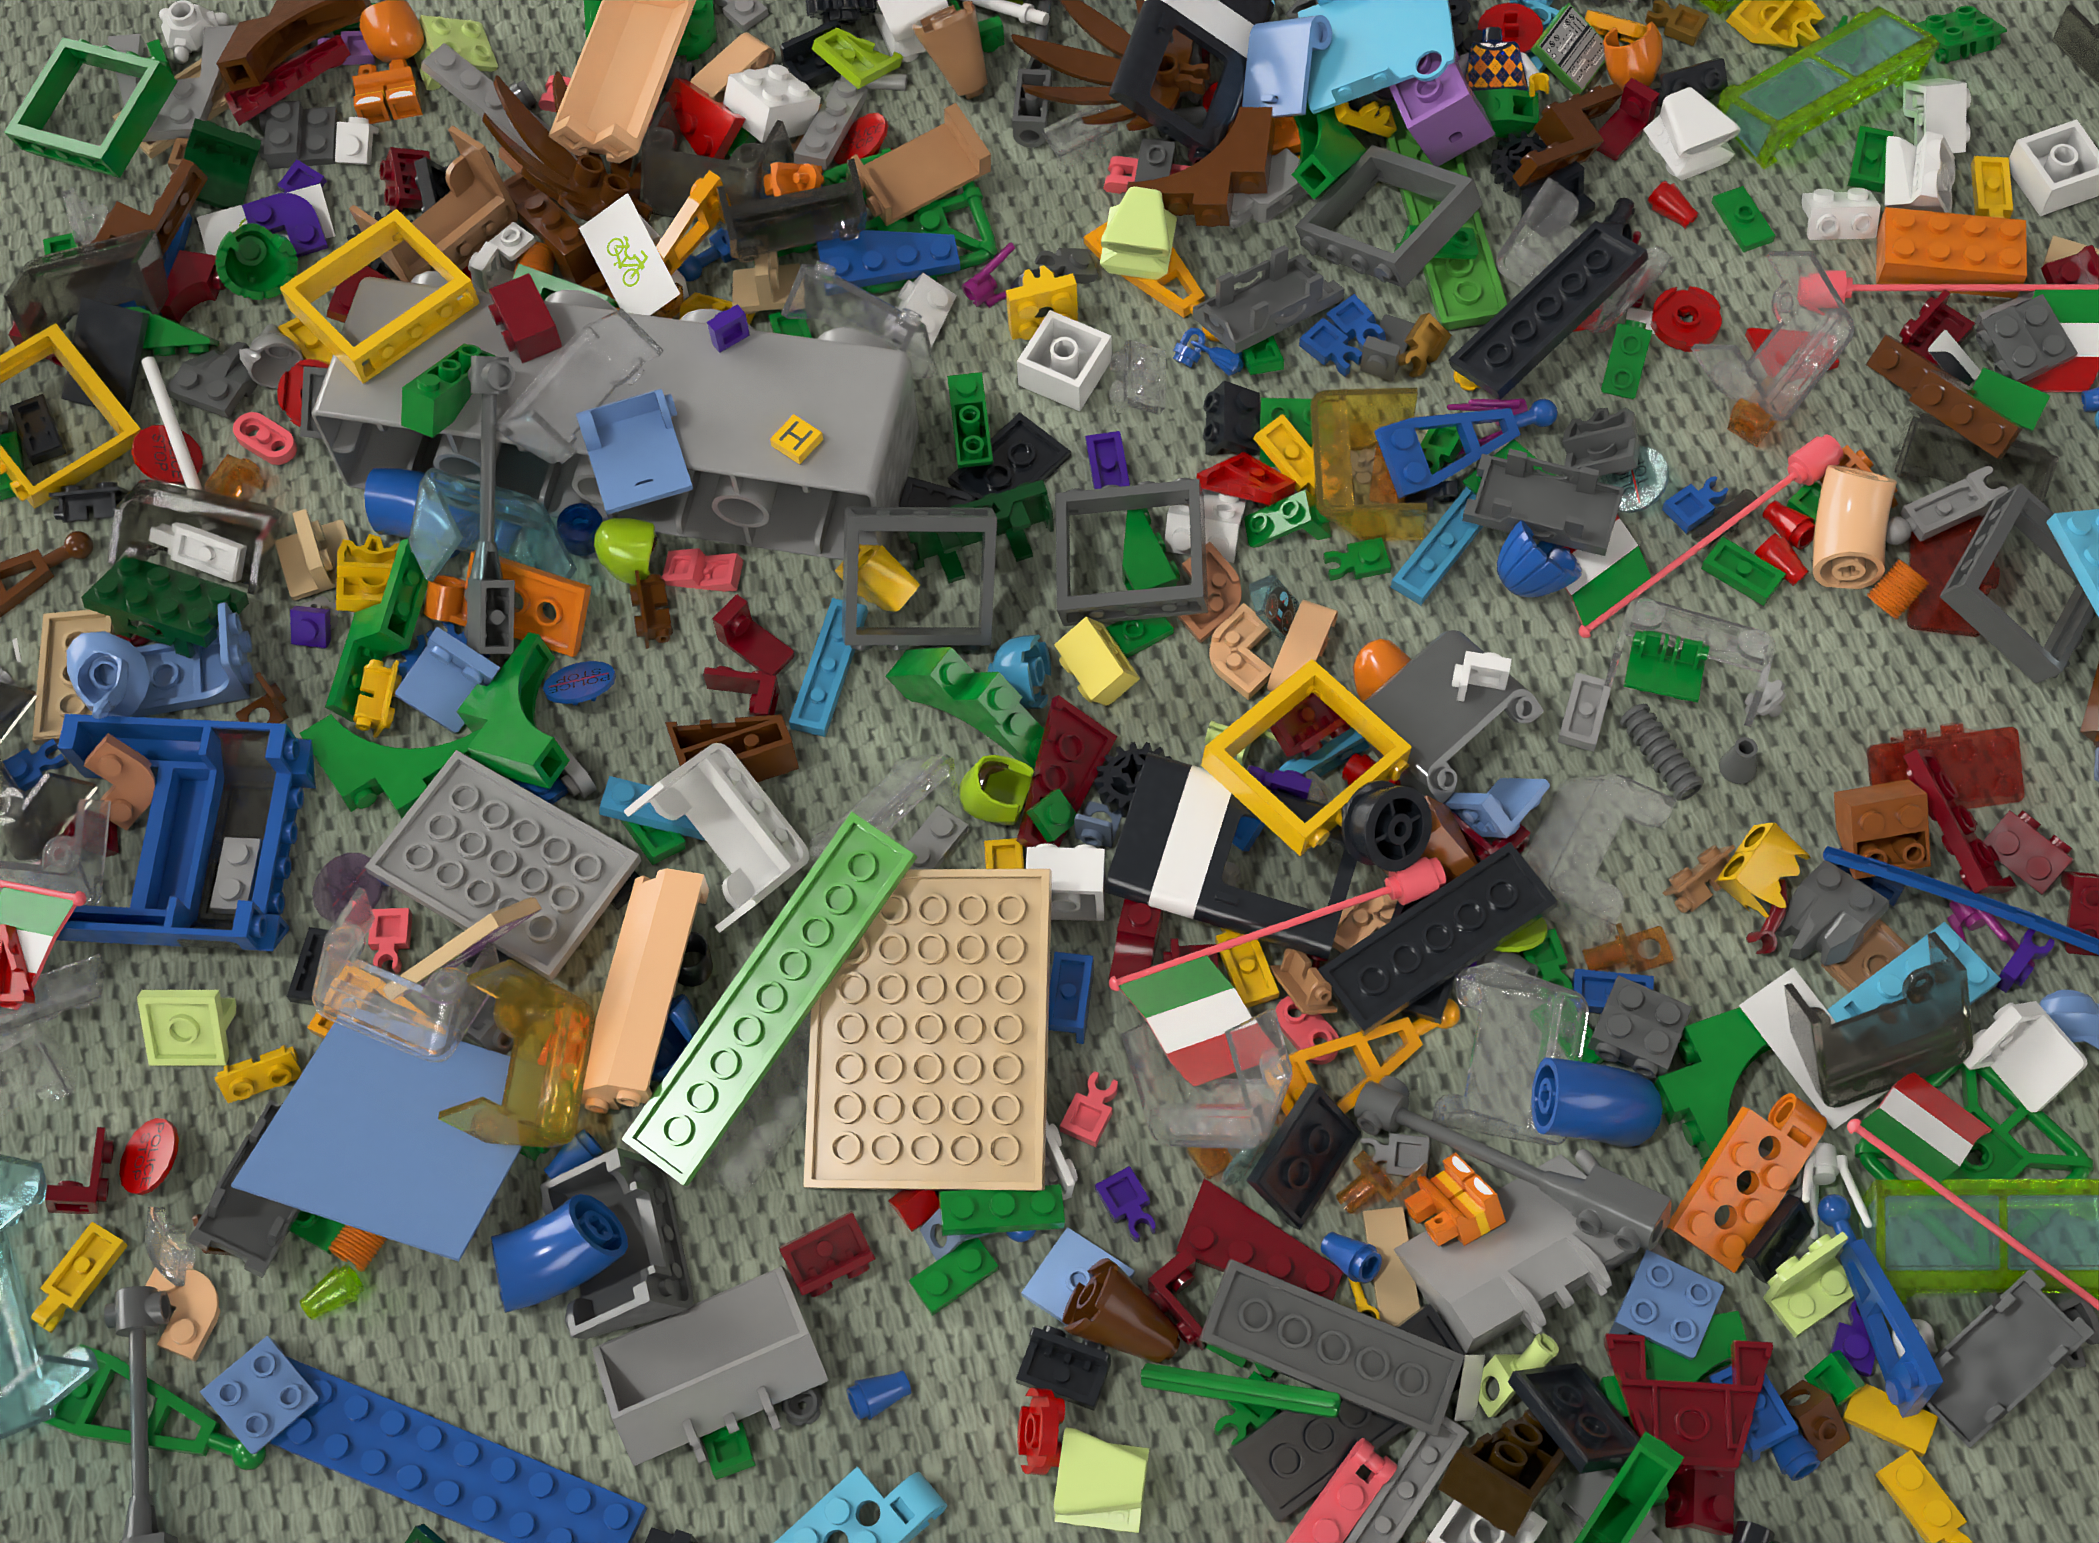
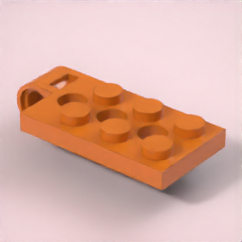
M476 550L470 554L466 581L447 575H433L429 577L423 611L424 615L434 620L466 626L467 602L464 594L468 586V578H470ZM499 556L503 579L515 580V592L521 595L524 602L522 609L514 607V638L523 640L528 632L539 634L549 650L571 657L576 656L581 646L592 586ZM544 602L554 606L556 610L555 620L545 616L543 612Z
M1793 1093L1782 1096L1774 1104L1768 1115V1121L1751 1109L1742 1106L1674 1212L1667 1228L1727 1270L1735 1273L1744 1260L1741 1254L1772 1216L1822 1137L1827 1126L1826 1117ZM1770 1136L1773 1140V1149L1768 1156L1761 1157L1758 1150L1759 1143L1763 1138ZM1748 1170L1752 1178L1751 1184L1748 1189L1740 1192L1737 1188V1178L1743 1171ZM1727 1205L1730 1211L1729 1219L1725 1224L1717 1226L1715 1223V1213L1719 1207Z

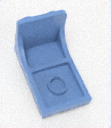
M226 602L218 604L219 629L216 630L217 638L207 648L193 644L195 655L192 658L176 654L174 645L169 646L157 643L135 647L145 657L150 681L146 697L136 712L131 715L132 717H144L250 698L249 684L254 683L253 669L247 660V653L252 652L251 637L248 631L242 630L238 613H232Z

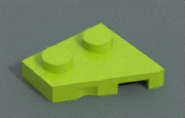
M835 28L816 38L812 47L813 51L857 89L901 66L903 56L900 53L894 51L892 57L874 50L875 43L857 38L839 28Z

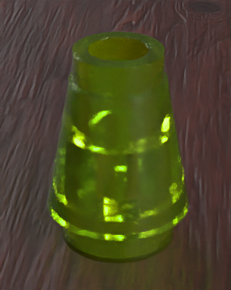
M348 1264L341 1268L335 1266L299 1302L305 1314L311 1320H314L318 1316L357 1301V1295L364 1291V1286L351 1266Z

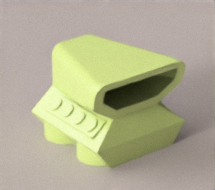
M1130 187L1121 203L1110 207L1107 227L1101 238V246L1103 248L1100 265L1108 273L1158 280L1168 273L1177 217L1164 209L1162 193L1159 190Z
M1066 1427L1063 1434L1054 1499L1055 1522L1069 1523L1075 1526L1084 1525L1106 1528L1117 1532L1139 1533L1149 1448L1107 1443L1078 1429Z

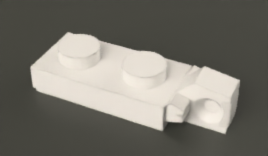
M175 522L172 523V526L161 524L157 527H151L149 541L167 547V554L171 555V560L230 582L241 580L247 546L185 523Z

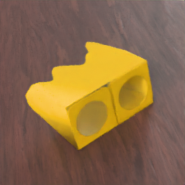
M1776 823L1753 825L1715 882L1748 911L1747 907L1749 906L1767 918L1769 917L1768 913L1754 896L1779 908H1786L1785 900L1780 893L1781 886L1778 880L1784 876L1799 875L1800 870L1795 855L1805 860L1811 857Z

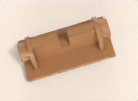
M1714 845L1706 849L1697 857L1700 863L1691 870L1686 867L1674 874L1669 879L1672 885L1662 893L1665 896L1674 894L1678 898L1675 901V905L1682 913H1686L1688 910L1691 912L1695 911L1701 904L1713 896L1705 884L1707 881L1715 891H1719L1722 888L1715 880L1731 859L1727 854L1734 850L1735 846L1731 845L1718 849Z
M1287 948L1284 951L1282 965H1270V971L1302 1014L1337 1013L1338 1009L1330 1000L1332 997V986L1329 982L1325 981L1316 968H1311L1312 962L1306 953Z

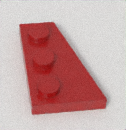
M682 78L674 79L662 102V105L706 169L713 170L719 167L746 118L740 114L732 113L728 110V106L722 102L714 101L709 97L708 93L687 79Z

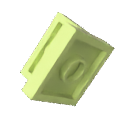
M141 990L137 996L149 1066H225L227 1064L229 1047L226 1030L236 1014L235 998H221L219 990Z

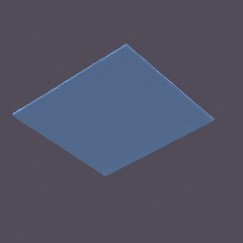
M345 1005L232 1182L231 1187L459 1262L561 1078L562 1073Z

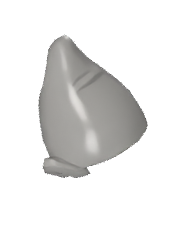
M273 324L265 327L252 341L249 349H239L240 360L248 370L253 381L260 386L278 389L280 378L285 371H289L291 367L296 365L295 363L303 360L299 346L289 337L281 334L278 327Z

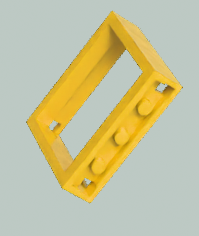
M397 209L280 287L290 311L363 384L480 304L471 279ZM405 240L448 283L353 347L311 303ZM367 360L368 363L363 366L362 363Z
M56 323L0 355V384L53 353L118 435L35 486L32 485L0 444V475L6 473L13 481L10 483V487L15 495L22 502L27 499L34 509L52 499L48 493L61 492L60 487L75 485L132 449L133 440L141 431L140 427Z
M1311 659L1209 742L1204 748L1201 766L1292 850L1301 856L1311 847L1321 846L1329 837V831L1336 825L1342 826V809L1361 786L1376 780L1389 781L1392 779L1397 781L1400 779L1401 773L1410 765L1407 761L1412 746L1315 660ZM1313 692L1382 753L1384 757L1310 820L1304 823L1240 765L1234 757Z

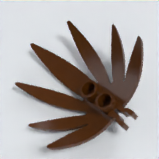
M1059 0L1075 22L1090 37L1109 51L1123 58L1131 37L1129 33L1080 0ZM1135 0L1138 14L1144 0ZM1173 29V43L1169 40L1150 91L1151 97L1171 111L1179 99L1180 92L1192 91L1195 94L1205 95L1204 79L1210 80L1211 77L1208 64L1190 65L1194 41L1176 29ZM1016 34L1011 35L1013 43L1036 60L1063 74L1090 83L1112 86L1122 58L1118 59ZM1022 85L1024 91L1028 94L1060 103L1073 105H1110L1119 103L1108 95L1111 87ZM1124 105L1091 116L1081 117L1083 124L1088 125L1117 123L1135 117L1126 124L1128 131H1137L1154 126Z
M559 71L555 73L552 82L556 113H558L567 90V85ZM498 75L495 76L493 84L508 118L523 141L541 161L508 137L486 113H484L482 121L500 145L523 166L520 173L544 194L557 200V203L582 220L590 221L628 193L638 214L646 222L649 221L653 208L643 202H639V199L649 188L660 169L670 140L671 128H667L645 152L637 164L632 177H629L633 156L620 164L610 162L611 174H608L599 154L589 152V155H575L578 159L576 160L563 146L548 136L550 132L524 106Z

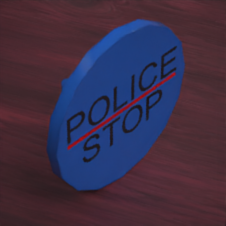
M587 661L575 663L553 673L545 681L543 691L547 699L555 703H572L576 706L579 702L590 699L594 702L597 696L606 692L614 684L616 674L613 667L605 662Z

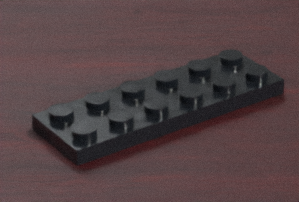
M1595 221L1449 359L1451 368L1501 400L1649 260L1647 250L1600 222Z
M1509 842L1319 968L1318 971L1325 981L1329 982L1332 986V994L1363 1036H1365L1555 909L1558 901L1513 844Z
M1425 1304L1395 1326L1465 1355L1431 1304ZM1463 1363L1459 1375L1457 1377L1453 1392L1460 1388ZM1341 1399V1409L1335 1418L1280 1410L1227 1450L1276 1522H1280L1324 1489L1351 1449L1361 1438H1365L1374 1445L1373 1451H1375L1408 1426Z

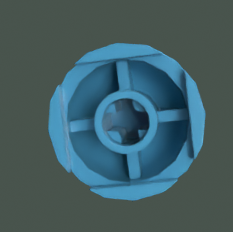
M1039 634L1014 637L1003 643L997 650L993 663H990L988 666V672H1000L1023 697L1019 703L1025 709L1043 708L1048 701V694L1041 696V689L1037 694H1034L1032 688L1043 685L1045 674L1051 676V660L1048 647L1045 642H1038L1041 637Z

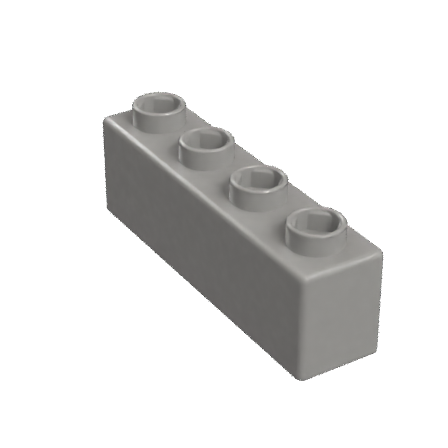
M427 271L418 274L411 282L366 277L359 283L341 335L355 347L448 282L437 271ZM475 284L473 286L480 304L364 384L333 354L312 411V417L343 482L347 486L365 489L368 474L373 468H401L439 477L459 487L480 503L482 394L473 393L455 421L433 438L401 426L402 387L462 344L475 345L481 350L495 355V357H509V364L515 372V380L508 389V395L497 394L495 507L498 500H507L522 506L525 509L524 513L554 518L564 517V519H566L567 513L582 509L584 512L594 513L596 518L582 516L571 520L601 524L610 518H631L653 523L656 533L844 560L845 507H899L919 433L910 358L906 352L893 350L885 341L869 332L854 328H836L825 331L817 339L756 331L748 324L750 336L719 353L711 342L707 322L721 312L720 310L697 309L686 313L680 320L620 312L608 301L594 294L579 290H561L550 294L544 303L556 325L563 347L522 364L516 350L509 352L501 335V332L505 331L503 324L496 326L490 314L488 306L494 304L491 294L484 293ZM366 360L362 363V365L364 366L368 363V361ZM662 388L664 395H672L677 415L672 416L671 420L693 490L607 515L576 413ZM793 414L821 431L823 435V441L800 465L773 448L770 442V438ZM859 531V544L883 545L889 552L894 531Z

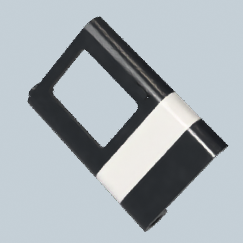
M1144 0L1108 95L1159 128L1161 132L1168 134L1189 148L1188 158L1194 165L1211 153L1223 141L1234 124L1243 99L1250 31L1255 24L1270 22L1274 12L1272 0ZM1173 29H1176L1224 62V68L1202 129H1197L1154 100L1150 94Z
M1148 752L1108 872L1104 893L1138 903H1145L1154 908L1244 935L1314 911L1225 884L1222 880V875L1240 819L1245 816L1260 819L1204 768ZM1266 787L1304 823L1326 806L1319 802ZM1336 825L1329 831L1330 835L1327 840L1339 843L1343 847V855L1328 906L1346 900L1357 863L1344 846L1340 825ZM1343 910L1259 939L1328 960Z

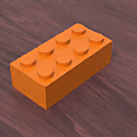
M1885 207L1877 230L1876 284H2024L2027 277L2026 220ZM2020 291L1948 292L2015 299Z

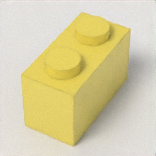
M1089 617L1081 620L1054 644L1061 655L1059 658L1061 665L1068 673L1076 677L1080 683L1077 686L1079 692L1090 703L1094 701L1107 706L1140 680V677L1104 624Z

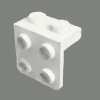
M1202 489L1204 494L1206 544L1211 542L1227 562L1234 563L1240 523L1247 500ZM1189 504L1173 505L1168 510L1164 539L1166 552L1191 556Z
M2037 1001L2021 1004L2011 1002L2000 1008L1993 1016L1996 1021L1988 1029H1983L1972 1036L1967 1043L1969 1048L1959 1057L1969 1070L1990 1066L2030 1112L2041 1111L2087 1066L2086 1057Z

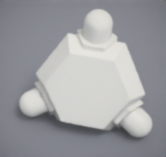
M186 0L177 1L169 8H163L159 12V17L163 21L161 28L168 48L174 51V60L180 64L188 61L189 53H192V51L199 52L203 48L204 28L228 26L230 23V18L226 13H214Z

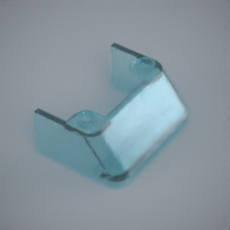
M430 468L419 483L408 541L426 580L433 582L455 550L470 554L476 550L477 542L480 538V481ZM495 486L494 542L497 544L499 556L571 579L577 568L544 505L529 495ZM544 602L543 610L547 611L552 604Z

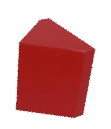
M901 1190L888 1200L911 1232L929 1220L940 1208L939 1198L934 1190Z

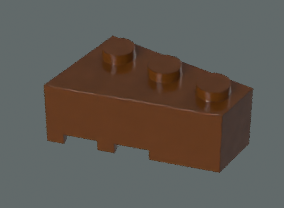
M782 715L736 717L735 722L714 724L712 719L700 720L699 725L678 726L677 721L665 722L679 766L689 761L711 744L721 743L733 751L757 783L799 769L793 743Z

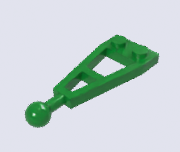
M80 1344L41 1422L83 1439L131 1446V1431L91 1425L115 1374L118 1373L130 1381L129 1365L115 1356ZM147 1377V1393L157 1398L148 1418V1448L205 1457L211 1448L232 1456L234 1464L242 1470H253L263 1463L266 1457L265 1446L256 1454H251L240 1440L218 1433L221 1427L219 1423ZM172 1409L201 1426L195 1441L160 1435Z

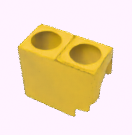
M859 544L857 595L870 603H875L882 610L899 611L918 589L920 583L883 545ZM843 561L835 570L842 580Z

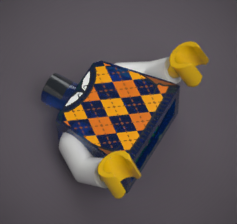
M1499 27L1485 28L1482 31L1483 42L1470 44L1469 53L1461 55V59L1458 60L1459 66L1472 91L1504 88L1528 91L1529 87L1530 97H1535V91L1538 90L1549 94V76L1545 73H1540L1527 54L1520 52L1517 42H1503L1502 29Z

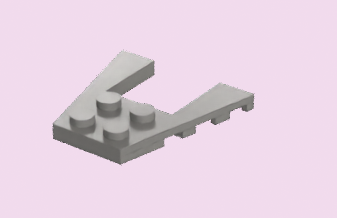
M236 25L204 28L200 77L176 79L178 81L142 142L189 138L195 118L207 121L213 106L212 96L215 90H219L222 83L221 72L216 63L235 31ZM141 34L108 36L109 46L116 51L124 53L132 51L143 57L144 41ZM116 72L125 106L141 78Z

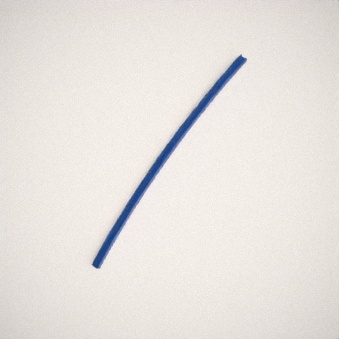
M1827 846L1823 852L1825 861L1953 900L2099 955V939L2021 908L1925 875Z

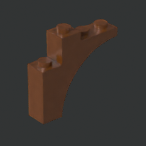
M276 0L268 16L239 22L216 64L231 92L260 86L276 66L303 46L337 29L360 22L362 12L371 6L372 3L370 0Z
M1239 107L1237 117L1229 133L1202 160L1166 177L1128 182L1127 190L1130 187L1159 190L1162 193L1165 210L1176 216L1194 215L1196 226H1230L1234 193L1248 195L1268 194L1275 135L1273 108Z

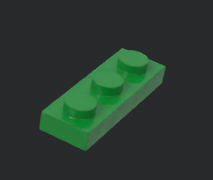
M1061 1184L1045 1185V1190L1043 1191L958 1190L942 1191L939 1194L942 1236L1063 1229L1065 1225Z

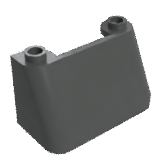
M615 1148L540 1184L543 1198L542 1209L545 1215L556 1210L572 1196L578 1194L589 1195L604 1203L616 1215L623 1225L628 1239V1248L625 1254L607 1269L579 1285L581 1298L572 1300L567 1305L565 1323L571 1337L589 1339L672 1316L689 1309L693 1305L692 1285L665 1171L643 1155Z

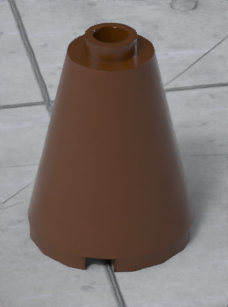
M1109 1258L1099 1260L1087 1271L1093 1277L1086 1286L1079 1282L1073 1290L1062 1317V1322L1068 1325L1064 1327V1330L1071 1335L1156 1364L1164 1359L1170 1360L1180 1345L1177 1327L1115 1262Z

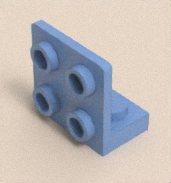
M436 627L428 639L426 648L395 691V696L450 732L457 734L464 725V721L456 711L477 684L488 686L499 672L500 667L447 632Z
M1500 778L1487 794L1453 792L1451 797L1443 804L1449 806L1455 815L1481 837L1507 838L1519 829L1520 822L1528 812L1541 803L1542 796L1550 788V784L1546 779Z
M1646 1250L1609 1334L1628 1335L1629 1332H1632L1636 1335H1645L1646 1340L1688 1360H1693L1724 1287L1718 1282L1652 1251Z
M268 1335L200 1391L251 1454L259 1452L319 1400V1396L285 1357L283 1350Z

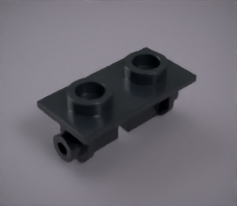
M117 482L96 483V489L83 490V486L79 485L60 487L61 492L48 493L49 497L59 501V506L54 507V517L56 520H62L63 523L90 520L89 507L94 509V519L121 518V514L128 513L129 509L126 499L122 500V495H128L130 491L119 487Z

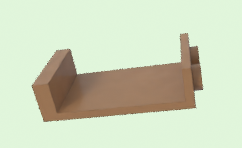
M954 103L944 109L943 124L863 165L857 154L852 156V172L849 173V177L857 191L863 190L867 196L866 202L873 216H880L884 224L888 226L990 172L991 153L957 103Z

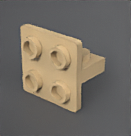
M769 237L755 238V268L733 271L732 307L738 304L746 314H753L764 310H788L793 307H800L802 305L800 264L779 265L777 250L770 249Z
M306 509L292 513L298 533L275 541L292 600H299L336 587L337 551L343 539L350 540L343 520L340 519L321 525L319 520L312 521Z

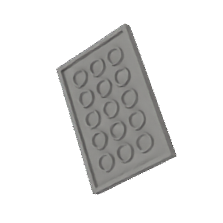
M456 750L369 860L365 869L370 875L464 930H467L492 912L527 898L535 897L542 909L490 945L548 980L553 981L642 860L640 855Z

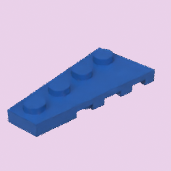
M814 227L826 292L918 278L922 273L931 276L960 271V260L955 237L952 234Z

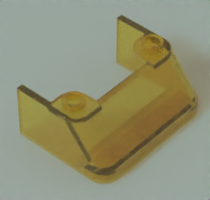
M1417 388L1323 390L1312 398L1310 419L1316 508L1321 515L1360 540L1365 541L1382 537L1383 541L1423 539L1427 503L1355 505L1350 450L1361 451L1372 448L1377 443L1374 431L1379 429V426H1387L1414 418L1418 396Z
M511 959L468 975L467 983L496 998L494 1007L496 1025L501 1032L514 1039L502 1104L500 1106L485 1097H480L439 1111L438 1119L490 1144L556 1148L570 1143L576 1134L595 1028V1015L591 1006L585 1000Z

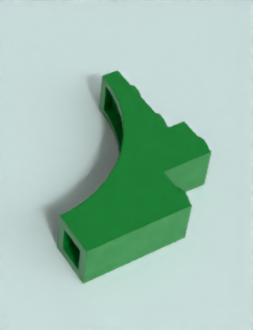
M1307 100L1305 115L1293 116L1299 131L1301 153L1298 166L1291 175L1313 199H1316L1338 181L1367 150L1347 129L1350 125H1345L1338 121L1334 107L1313 114Z
M528 632L488 686L477 684L456 712L471 732L480 729L479 733L467 747L478 763L503 777L550 789L570 759L554 737L539 731L536 726L535 704L538 690L555 657L539 634Z
M952 647L906 650L885 676L908 700L935 707L957 717L992 739L1016 760L1026 763L1033 770L1035 769L1044 728L1019 703L1023 697L1000 672L975 673Z
M330 714L299 734L302 739L312 740L314 758L350 812L357 808L364 809L371 806L376 801L377 796L384 793L402 819L456 750L476 761L467 747L479 733L480 729L465 737L438 746L411 749L394 748L367 741L353 734Z
M1740 1007L1685 1026L1677 1049L1683 1063L1691 1065L1659 1076L1654 1084L1661 1097L1662 1115H1665L1668 1124L1684 1120L1685 1123L1682 1124L1684 1137L1690 1146L1696 1145L1702 1157L1699 1161L1701 1170L1728 1129L1729 1104L1737 1080L1753 1061L1771 1049Z
M1739 1311L1712 1316L1693 1360H1688L1645 1339L1646 1379L1700 1382L1716 1370L1732 1364V1342L1734 1340L1747 1341ZM1616 1376L1602 1377L1597 1387L1635 1432ZM1667 1485L1652 1507L1663 1506L1669 1498Z
M1645 1431L1573 1543H1629L1684 1457L1671 1449L1667 1443L1658 1440Z

